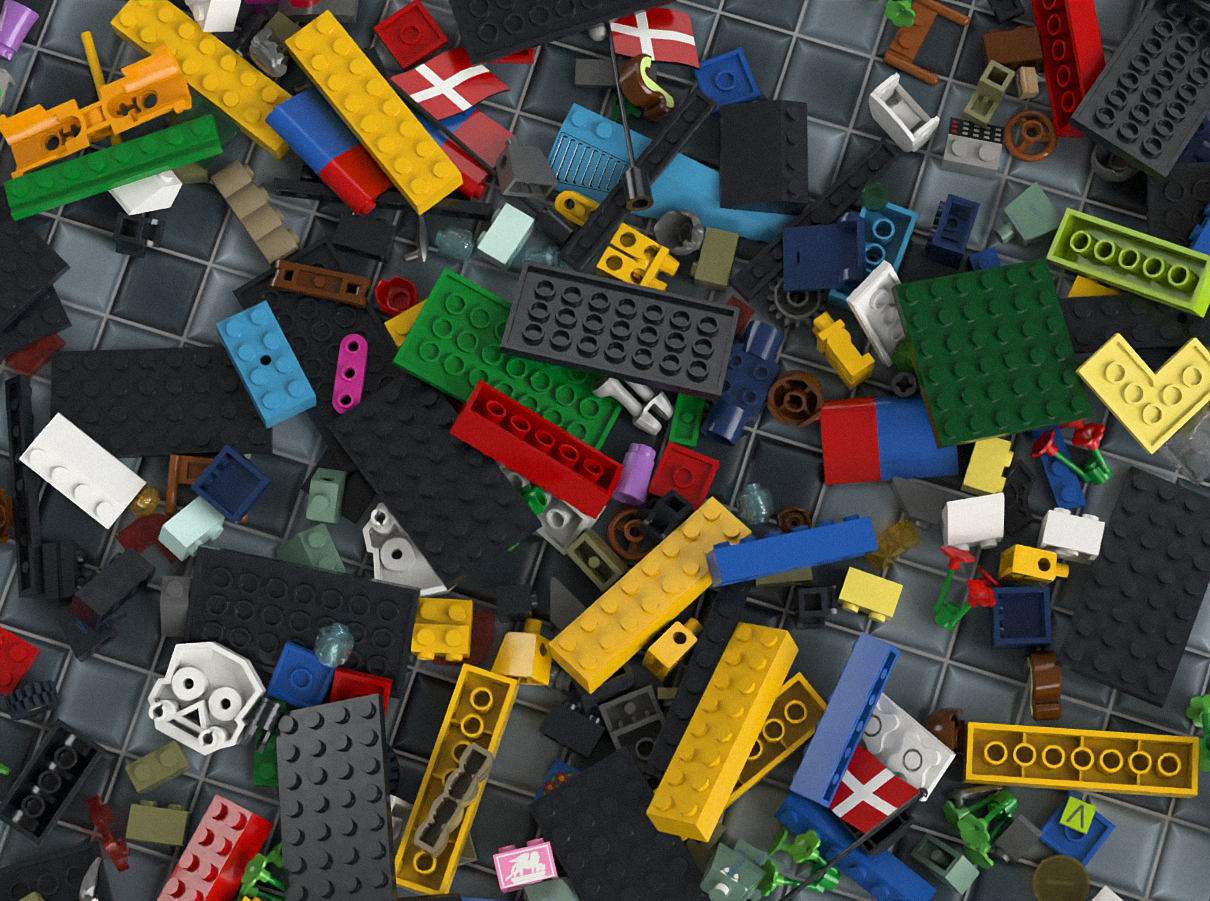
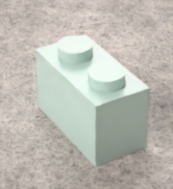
M508 203L504 205L503 209L498 208L491 219L493 224L488 232L484 230L480 234L476 245H478V255L506 272L535 228V221L532 217Z
M199 495L162 526L158 540L183 561L189 555L192 557L196 556L200 544H204L209 539L213 541L222 533L225 516Z

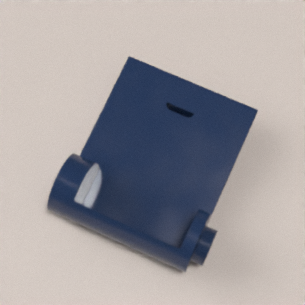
M847 212L842 214V217L837 219V224L782 228L784 292L857 288L866 279L865 219L859 216L858 213Z

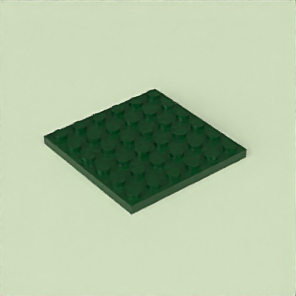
M1046 258L898 284L891 288L937 449L1087 420L1093 417L1083 380L1075 372L1079 368Z

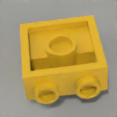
M420 598L416 623L412 634V654L417 655L419 660H434V656L445 657L446 661L461 662L463 658H470L473 600Z

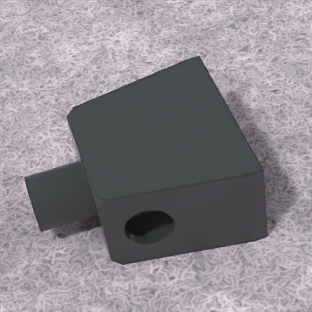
M517 136L507 139L505 149L496 159L501 194L546 199L557 185L558 180L542 150L538 147L523 146L520 137Z

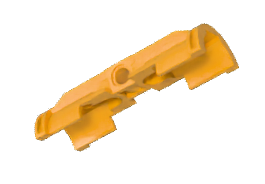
M165 44L154 49V55L121 68L125 77L100 87L99 91L102 100L82 109H79L75 99H72L47 111L42 105L38 104L11 117H7L5 114L0 115V132L11 147L17 165L16 171L11 173L12 179L30 174L35 169L90 146L91 142H97L113 134H119L172 110L179 114L184 110L191 109L192 100L187 82L169 48ZM150 95H156L157 102L155 106L145 108V99ZM128 107L130 109V111H128V115H121L125 113L124 108ZM79 128L81 130L80 133L74 137L73 135L76 134L75 129ZM53 137H58V147L55 150H48V141Z

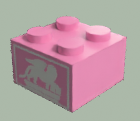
M543 838L526 842L527 847L516 849L515 845H510L498 849L499 854L493 855L500 889L503 893L523 889L526 885L559 878L550 841L544 843Z

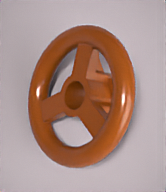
M1025 110L1013 115L1006 123L1003 135L1007 150L1015 158L1025 162H1037L1045 159L1053 152L1058 140L1053 121L1044 113L1036 110ZM1027 118H1034L1044 123L1049 133H1044L1043 126L1040 122L1036 120L1028 121ZM1018 122L1021 127L1022 141L1016 148L1012 142L1011 134L1013 127ZM1027 132H1033L1035 137H1029ZM1038 141L1048 142L1046 148L1039 153H1024L1030 144Z
M628 507L619 511L610 521L607 531L609 545L615 554L622 559L634 562L641 561L657 546L655 543H652L647 550L640 553V542L646 536L640 532L638 537H632L630 532L633 529L639 530L642 522L640 520H631L626 524L621 521L627 516L636 515L640 507ZM616 529L623 532L625 538L631 542V553L622 549L618 544Z

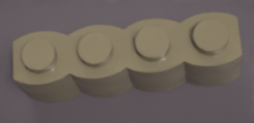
M237 159L210 178L272 268L276 260H286L299 252L297 243L300 240L292 228L287 230L282 222L285 218L278 207L271 208L267 200L270 199V196L262 185L257 187L252 181L256 176L249 165L246 163L242 166Z
M472 743L464 750L460 758L459 768L449 775L444 786V793L434 800L429 811V818L423 821L414 835V845L416 848L433 858H436L444 851L449 841V833L454 831L461 823L464 808L473 802L479 790V783L488 777L493 768L494 757L490 751L476 743Z

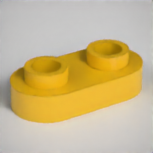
M574 190L560 193L555 200V209L569 221L581 227L589 219L591 212L595 211L600 203ZM568 199H572L575 203L572 209L566 204Z

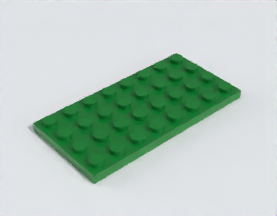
M445 267L392 364L462 403H465L478 381L481 380L600 451L623 407L612 396L600 398L591 392L595 383L603 376L499 353L512 304ZM619 380L630 393L632 388L623 380Z

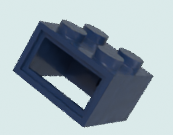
M948 194L946 202L940 201L933 225L938 227H931L925 250L929 251L927 260L957 270L959 269L980 203L952 194ZM954 221L956 223V227H948L947 222Z
M226 444L190 488L233 524H239L274 480L236 448Z
M1049 586L991 588L994 593L993 598L996 600V604L993 607L989 606L991 649L1048 648L1052 643Z

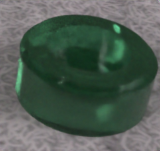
M870 183L863 189L861 202L867 210L879 212L887 206L889 191L883 184Z

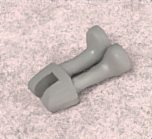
M603 376L595 383L591 390L595 396L600 398L612 396L633 416V424L653 436L657 435L662 426L648 412L649 408L665 420H669L674 414L672 405L662 391L654 393L648 386L624 381L644 400L640 404L618 379Z

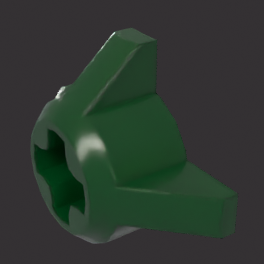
M618 95L611 102L612 115L609 120L614 122L622 120L620 105H617L619 103ZM624 96L627 119L631 117L638 119L642 112L637 110L635 105Z

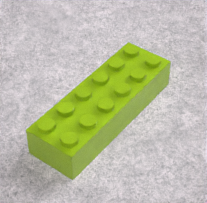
M1070 208L1066 209L1047 254V260L1065 270L1090 277L1102 283L1204 318L1210 304L1209 255Z

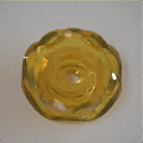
M149 484L146 485V488H142L138 492V497L130 503L131 507L129 509L131 513L136 516H148L160 500L157 488Z

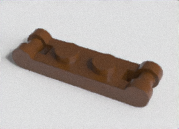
M284 260L275 261V276L271 278L269 284L271 289L337 301L359 308L366 307L367 298H365L366 291L370 289L372 280L366 277ZM286 273H293L291 281L285 280ZM349 285L356 287L355 294L347 293Z

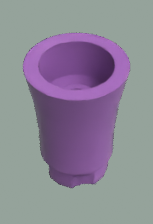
M4 0L0 14V58L11 62L14 53L18 52L30 28L39 18L36 12L13 0Z
M631 443L629 451L625 454L622 463L624 468L611 496L612 499L632 507H641L646 503L647 489L655 464L653 460L656 451L644 444Z

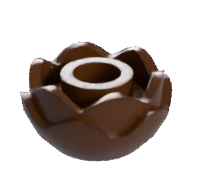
M796 506L785 508L777 517L778 531L782 530V534L792 533L791 529L798 526L808 525V529L812 528L809 513L805 509ZM792 522H796L797 525H796V526H792L791 523H792Z

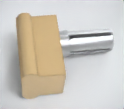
M1024 66L1016 71L1015 80L1019 100L1035 98L1039 93L1038 83L1046 82L1045 73L1036 72L1035 67Z

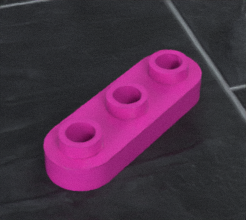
M358 334L347 335L340 344L332 399L333 407L339 415L344 414L362 402L369 348L366 340ZM353 343L359 345L356 351H350L349 346ZM348 370L355 372L352 378L345 377V373ZM344 397L351 398V402L348 405L341 403Z

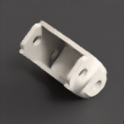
M896 73L886 79L870 94L868 102L872 117L904 152H910L911 150L915 152L930 139L940 119L937 116L931 119L898 83L900 75Z

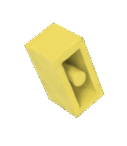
M997 437L976 441L961 490L978 496L996 494V492L1002 493L1006 478L1002 477L1004 466L1010 467L1014 454L1013 451L1009 450L1011 442Z
M849 567L838 603L842 604L841 608L845 611L857 614L859 610L869 614V619L884 623L885 620L891 621L903 585Z

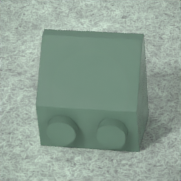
M324 522L297 534L276 550L280 560L347 573Z

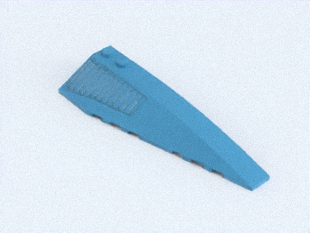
M573 103L547 159L558 180L553 190L558 193L574 190L601 204L620 181L622 174L630 168L623 126ZM629 129L636 161L652 142V139ZM680 153L651 187L653 205L646 210L632 211L630 213L636 215V217L659 219L667 211L689 210L701 218L700 222L705 231L707 227L738 233L739 237L747 238V240L756 242L759 240L768 243L782 232V228H786L798 217L794 215L720 208L719 173Z

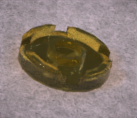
M1065 854L1051 855L1042 860L1034 871L1032 879L1033 892L1038 901H1085L1090 889L1089 874L1084 865L1075 857Z

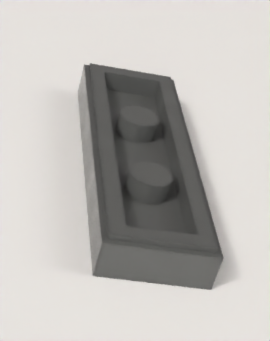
M576 59L575 88L617 89L612 60ZM617 60L619 71L621 65L628 60ZM651 63L648 76L655 82L657 63Z

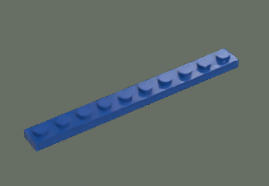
M995 247L971 254L967 258L972 271L1001 266ZM1059 425L1029 431L1032 441L1035 443L1044 431H1049L1051 428L1056 430L1052 444L1058 448L1062 455L1071 461ZM1046 452L1038 456L1056 508H1064L1071 511L1086 506L1087 503L1076 473L1055 456L1051 457Z

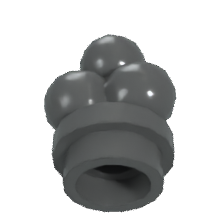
M554 660L551 662L549 684L545 687L549 690L556 689L560 692L564 690L571 692L573 689L572 676Z

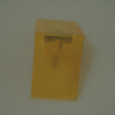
M906 518L887 528L876 537L879 549L864 556L875 571L880 573L922 543L923 540Z

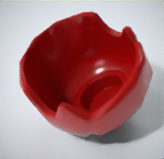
M394 276L387 281L381 279L374 290L377 305L384 314L390 317H396L417 305L419 301L417 287L410 280L400 278L399 276Z

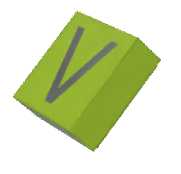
M1069 796L1059 824L1086 835L1097 807Z

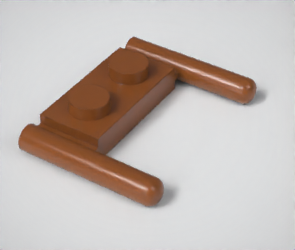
M914 0L910 8L915 12L914 24L911 27L904 25L898 29L883 58V62L934 86L939 82V77L912 63L937 14L962 26H967L970 23V18L935 0Z
M170 454L165 502L166 515L173 516L176 513L179 483L193 485L214 459ZM247 513V514L245 515V517L240 521V523H245V522H247V520H248V513Z

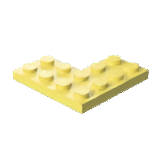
M1115 333L1075 371L1141 447L1151 455L1210 400V353L1196 337H1192L1154 373L1119 333Z

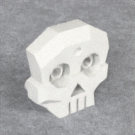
M378 503L376 509L371 514V519L363 528L367 552L374 560V579L422 588L420 598L448 594L455 586L449 590L446 589L385 505ZM395 551H401L402 557L396 560L392 558V554Z
M217 642L176 644L165 678H158L148 697L150 703L149 716L151 719H154L157 730L197 752L207 755L218 749L240 743L249 724L247 717L258 704L266 689L250 660ZM189 678L194 682L191 689H188L185 685L186 680ZM225 698L231 702L228 709H225L222 705ZM199 711L200 722L188 715Z

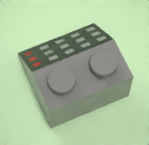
M951 117L940 170L994 180L1002 150L1004 127L988 124L986 129L971 121Z

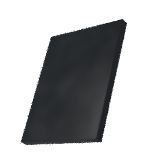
M329 447L300 488L307 494H309L311 479L318 468L343 471ZM358 469L346 476L341 515L355 524L376 495Z

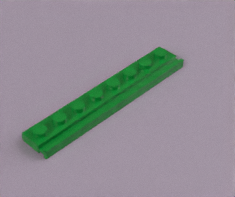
M208 114L4 182L8 204L12 212L11 217L17 221L223 153V149L220 144L215 119L212 114Z

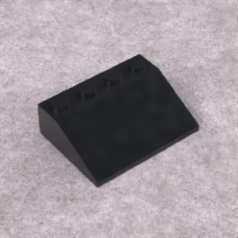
M772 100L720 105V208L799 216L809 204L806 102Z

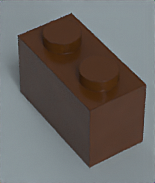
M1022 25L1011 31L1003 32L1001 29H994L983 34L981 49L985 70L991 59L1011 70H1018L1023 66H1040L1043 56L1037 27L1029 28L1027 25Z

